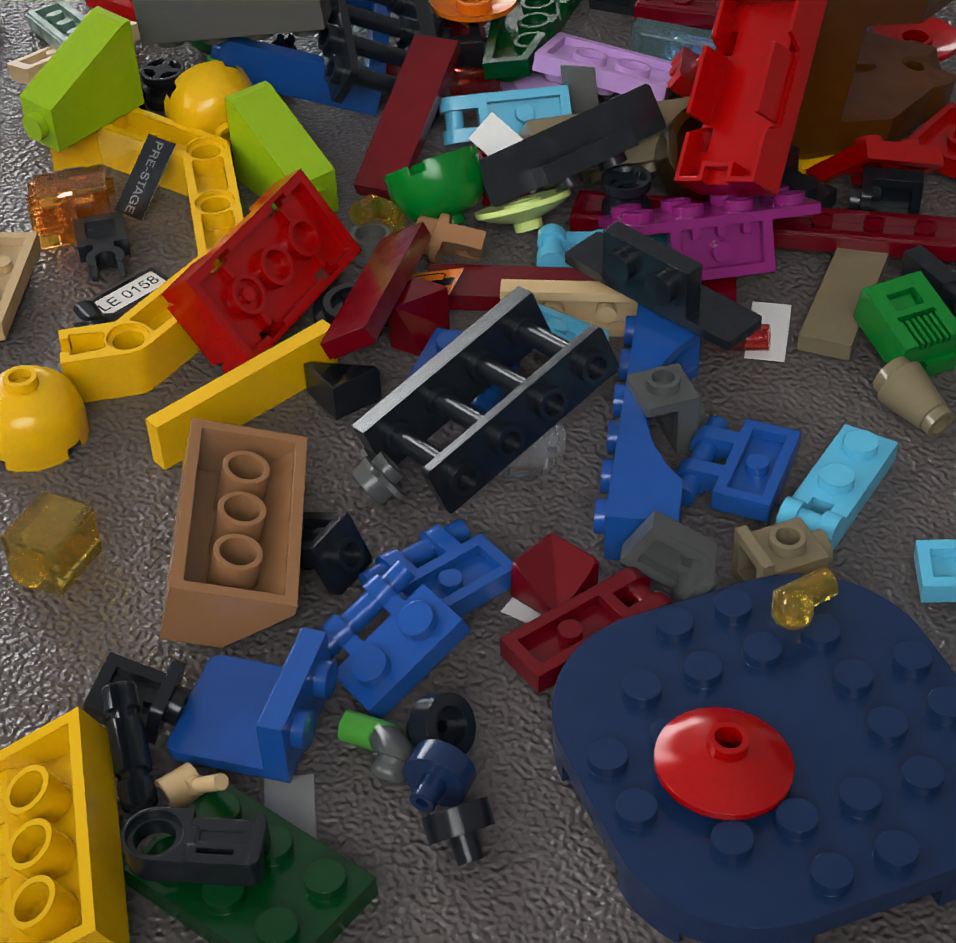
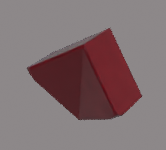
M415 276L410 279L388 318L389 339L392 348L420 356L437 327L450 329L447 287Z
M551 532L513 562L511 567V596L542 615L598 584V560Z

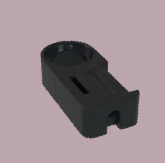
M151 807L134 814L125 823L121 833V841L129 869L137 877L148 881L254 887L259 885L264 879L266 869L264 854L267 855L269 853L271 845L268 820L266 815L258 812L257 821L248 819L212 817L198 818L196 809ZM167 833L176 838L173 845L160 854L147 855L137 850L139 843L151 834Z

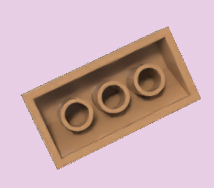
M191 418L181 470L159 639L223 648L296 614L298 607L308 437Z

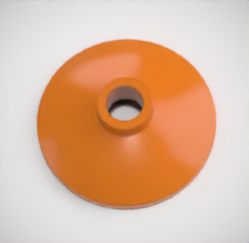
M430 0L431 10L436 15L447 20L461 22L465 27H469V23H478V26L482 27L488 21L507 15L517 5V0Z

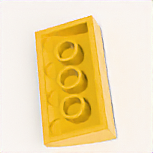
M79 706L0 750V943H130L115 772L108 731Z

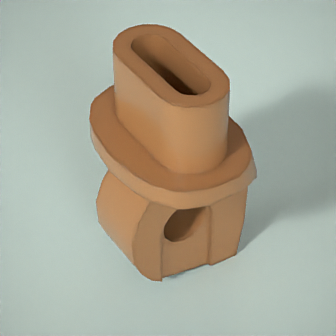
M441 213L439 218L423 215L418 217L416 224L424 222L432 236L423 255L429 256L430 263L440 264L444 254L471 262L482 260L487 245L488 235L486 231L452 224V218L449 213Z

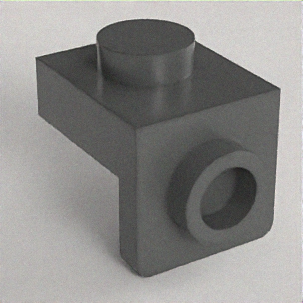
M676 363L658 366L629 374L627 376V387L644 416L649 418L656 416L657 423L676 454L690 451V442L699 425L705 421V411L700 395L681 365Z
M656 510L622 544L620 563L628 567H636L645 576L671 588L670 599L675 603L715 591L719 580V572L715 570L718 542Z

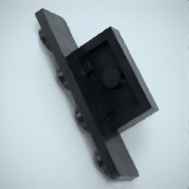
M643 84L480 159L484 178L483 189L492 207L501 206L541 187L554 185L556 192H559L582 182L584 179L581 172L594 165H598L601 172L628 160L624 151L639 145L638 141L666 128L665 120L650 85Z
M619 221L604 229L603 233L595 232L565 252V263L724 350H731L761 328V315L701 284V263Z

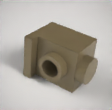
M800 517L752 532L747 525L735 528L731 572L739 583L760 577L782 574H808L827 577L829 564L833 560L831 542L822 529L810 531Z

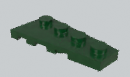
M517 0L516 7L510 13L491 20L482 63L485 80L498 79L501 82H513L522 77L530 76L533 72L532 65L535 52L562 30L581 0Z

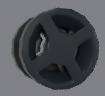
M162 57L150 60L141 66V80L147 85L145 93L150 101L146 104L147 107L155 111H165L164 100L166 94L170 99L172 92L177 88L174 81L185 71L182 61L171 57Z
M622 164L604 171L601 178V188L607 196L602 200V215L611 214V206L627 203H640L642 209H651V200L646 195L651 189V174L647 169L637 165Z

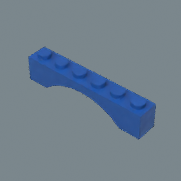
M639 303L637 315H627L624 348H631V350L621 349L619 382H626V384H615L613 417L620 418V421L610 420L608 426L607 454L614 455V459L603 458L600 492L608 494V498H597L595 505L594 534H604V559L620 560L622 544L654 510L681 523L683 480L666 464L654 445L649 431L650 423L654 417L644 416L627 387V376L654 367L676 363L681 365L689 380L696 377L699 371L702 337Z

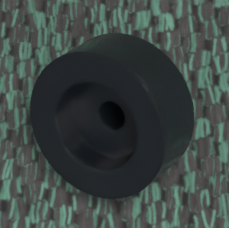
M453 692L430 694L420 698L413 706L409 721L407 722L406 732L414 748L423 740L437 739L447 742L467 754L474 743L476 721L471 706L461 695Z
M487 796L421 818L429 845L449 839L458 866L484 858L476 830L495 824Z

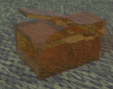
M103 164L34 175V182L27 183V208L33 232H38L41 249L76 244L73 219L112 213L109 196L116 193L113 177L105 179Z

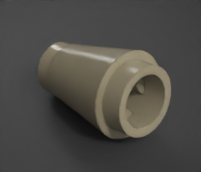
M904 356L897 357L887 363L878 372L873 381V388L878 393V402L919 430L924 431L931 438L943 433L955 418L954 412L948 407V404L918 361L910 362Z

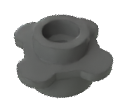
M370 221L358 224L351 230L350 235L362 250L354 258V263L365 267L379 241L391 235L390 228L387 225Z
M363 447L359 451L363 459L352 470V474L368 494L383 505L393 495L399 500L405 498L406 495L401 490L403 485L400 483L405 475L399 466L384 452L380 451L374 456Z

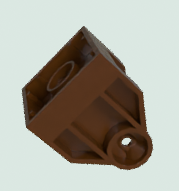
M953 0L827 1L791 142L792 145L800 148L799 159H813L835 155L853 146L854 139L865 135H881L883 141H900L922 122L929 120L949 102L956 81V74L941 69L937 48L916 41L896 40L866 31L867 26L923 23Z

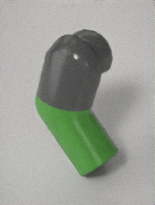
M347 709L339 723L338 740L378 753L371 767L373 776L395 784L403 783L405 781L403 774L404 765L414 751V747L404 731L392 722Z

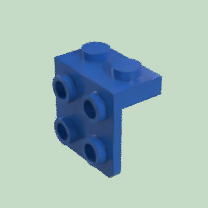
M302 627L284 666L227 655L211 657L206 663L168 738L167 746L170 756L178 761L291 783L304 750H307L313 741L316 723L325 702L332 697L337 682L338 664L335 660H330L327 632Z

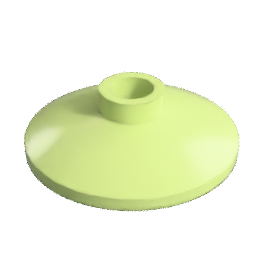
M570 187L559 192L551 189L521 196L498 207L489 206L474 213L475 218L487 223L513 224L515 233L538 229L544 226L542 216L563 203L571 195Z

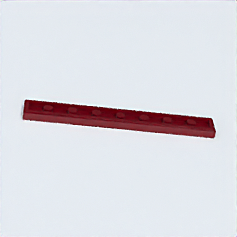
M579 190L569 217L570 231L602 229L598 224V216L602 215V200L607 196L606 193L603 191ZM647 195L651 200V209L661 208L660 201L663 199L675 198L671 196ZM691 198V203L710 202ZM822 208V213L773 219L774 248L834 253L837 248L889 253V257L903 258L905 250L922 245L940 261L956 262V217Z

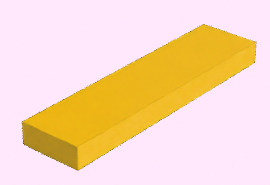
M323 319L145 418L153 461L164 470H167L184 459L191 418L242 426L306 389L304 363L325 362L338 364V358L329 359L320 345L331 324Z

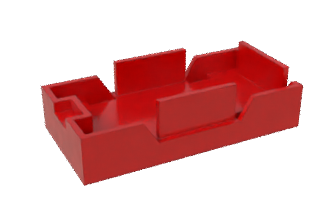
M720 0L711 35L718 52L708 45L703 46L686 114L702 122L703 125L702 128L686 132L674 177L675 182L698 195L778 196L828 0Z
M301 168L275 182L249 208L251 212L239 224L235 225L206 255L191 264L162 293L166 301L171 303L167 309L210 363L215 366L223 362L222 371L224 374L272 348L362 251ZM273 202L277 206L274 211L270 207ZM218 259L221 264L211 273L215 268L213 262ZM323 269V270L318 274V276L315 278L314 275H315L319 270ZM273 330L272 332H270L269 334H267V335L264 336L263 338L260 336V335H263V334H265V333H267V332Z

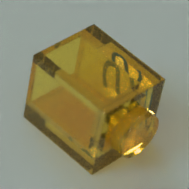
M42 491L0 536L12 579L25 587L38 588L61 597L102 551L93 507Z

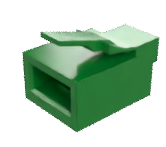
M921 270L862 288L853 318L886 364L897 357L904 356L910 362L918 361L929 377L954 369L956 364V318Z

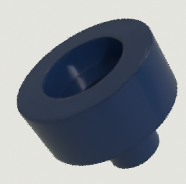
M426 739L419 742L403 768L404 778L413 790L409 798L410 802L416 809L425 813L433 812L437 804L444 807L460 805L476 779V769L468 756L457 747L437 739Z

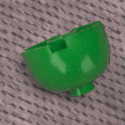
M476 144L423 160L422 163L412 166L411 169L407 166L383 176L389 196L396 209L407 220L417 223L420 215L439 218L441 213H449L452 218V224L464 223L466 220L463 212L475 206L484 191L481 158Z

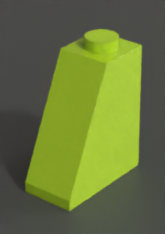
M99 6L89 11L19 95L24 115L22 123L28 137L61 152L144 104L130 20Z
M265 80L226 96L225 103L236 179L257 196L261 197L275 182L301 168L333 212L338 211L339 204L334 167L272 85ZM274 202L270 205V206H272L274 209L277 208V206L274 204Z

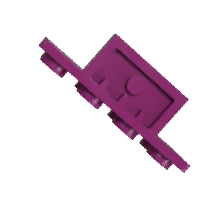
M780 185L778 196L741 197L740 195L710 194V202L691 203L690 197H675L661 200V208L642 209L640 203L611 206V214L598 216V224L600 228L606 229L619 221L646 236L666 233L668 247L702 264L701 281L775 272L773 219L822 213L821 202L805 197V191L789 190V185Z

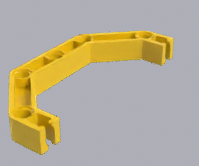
M141 108L132 110L61 152L50 148L54 171L102 164L130 175L148 134L175 143L176 146L158 186L189 197L198 256L115 322L58 330L62 351L60 352V364L63 375L75 384L84 403L149 392L200 351L198 346L167 309L171 303L166 301L162 293L191 264L206 255L235 225L244 219L230 146L227 140L200 129L184 127L172 119ZM218 259L213 262L215 268L211 273L221 264Z

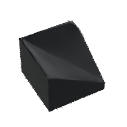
M325 362L304 363L307 393L336 420L382 398L380 371L375 366Z

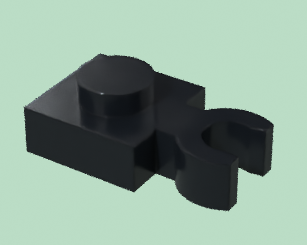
M119 211L73 219L81 263L87 262L90 279L93 282L100 281L99 272L107 267L118 269L120 277L126 276L128 269L125 256L131 255L123 212Z

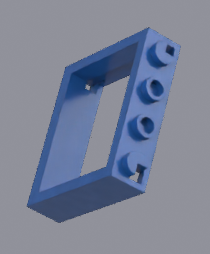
M346 0V4L390 16L386 6L366 0ZM367 29L366 39L389 45V35ZM232 37L223 43L212 44L210 58L223 61L226 67L236 68L237 65L243 68L253 85L266 80L281 95L376 116L382 93L376 90L353 85L342 104L332 102L328 82L324 79L325 64L323 56L243 37ZM364 57L363 65H359L360 67L386 74V63Z

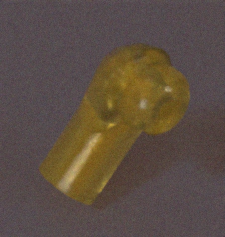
M370 194L354 202L349 209V216L357 225H367L375 219H380V223L387 225L393 234L406 229L404 222L406 217L392 200Z
M821 567L773 590L771 616L774 622L781 628L794 631L804 629L810 625L814 617V607L836 596L838 593V582L834 574L828 568Z

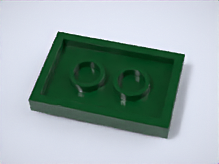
M231 784L223 791L200 795L188 808L196 809L198 818L212 817L257 821L258 812L266 815L271 845L269 853L267 855L264 854L266 869L264 879L259 885L248 887L148 881L134 875L129 869L128 864L123 868L126 883L129 887L210 943H333L378 895L375 876ZM160 833L141 853L156 855L165 852L173 845L176 838L167 833Z

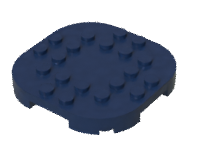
M782 574L760 577L617 621L599 630L584 641L571 654L562 667L556 680L552 699V746L556 768L562 782L571 780L617 867V887L641 918L667 938L676 943H680L683 935L701 943H812L813 936L929 894L932 895L938 906L956 899V674L916 622L902 609L884 597L859 585L825 576ZM724 707L752 714L772 726L788 744L795 766L791 789L786 798L775 809L756 818L728 821L697 814L674 800L665 791L657 778L653 756L660 732L677 716L699 708Z

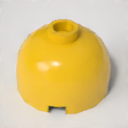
M219 60L196 64L176 78L174 83L177 88L172 92L170 99L166 94L164 100L165 116L184 127L200 129L222 137L229 143L232 153L225 97L253 86L243 68L237 65L236 68L226 67L224 62Z
M38 365L15 366L0 374V461H4L6 470L13 472L41 471L60 465L70 458L68 449L75 446L79 440L83 447L88 440L90 423L84 402L71 380L55 369Z

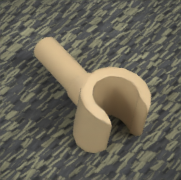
M187 762L156 779L154 783L156 787H160L170 803L168 807L188 808L204 793L225 790L229 785V779L224 773L199 775L196 769Z

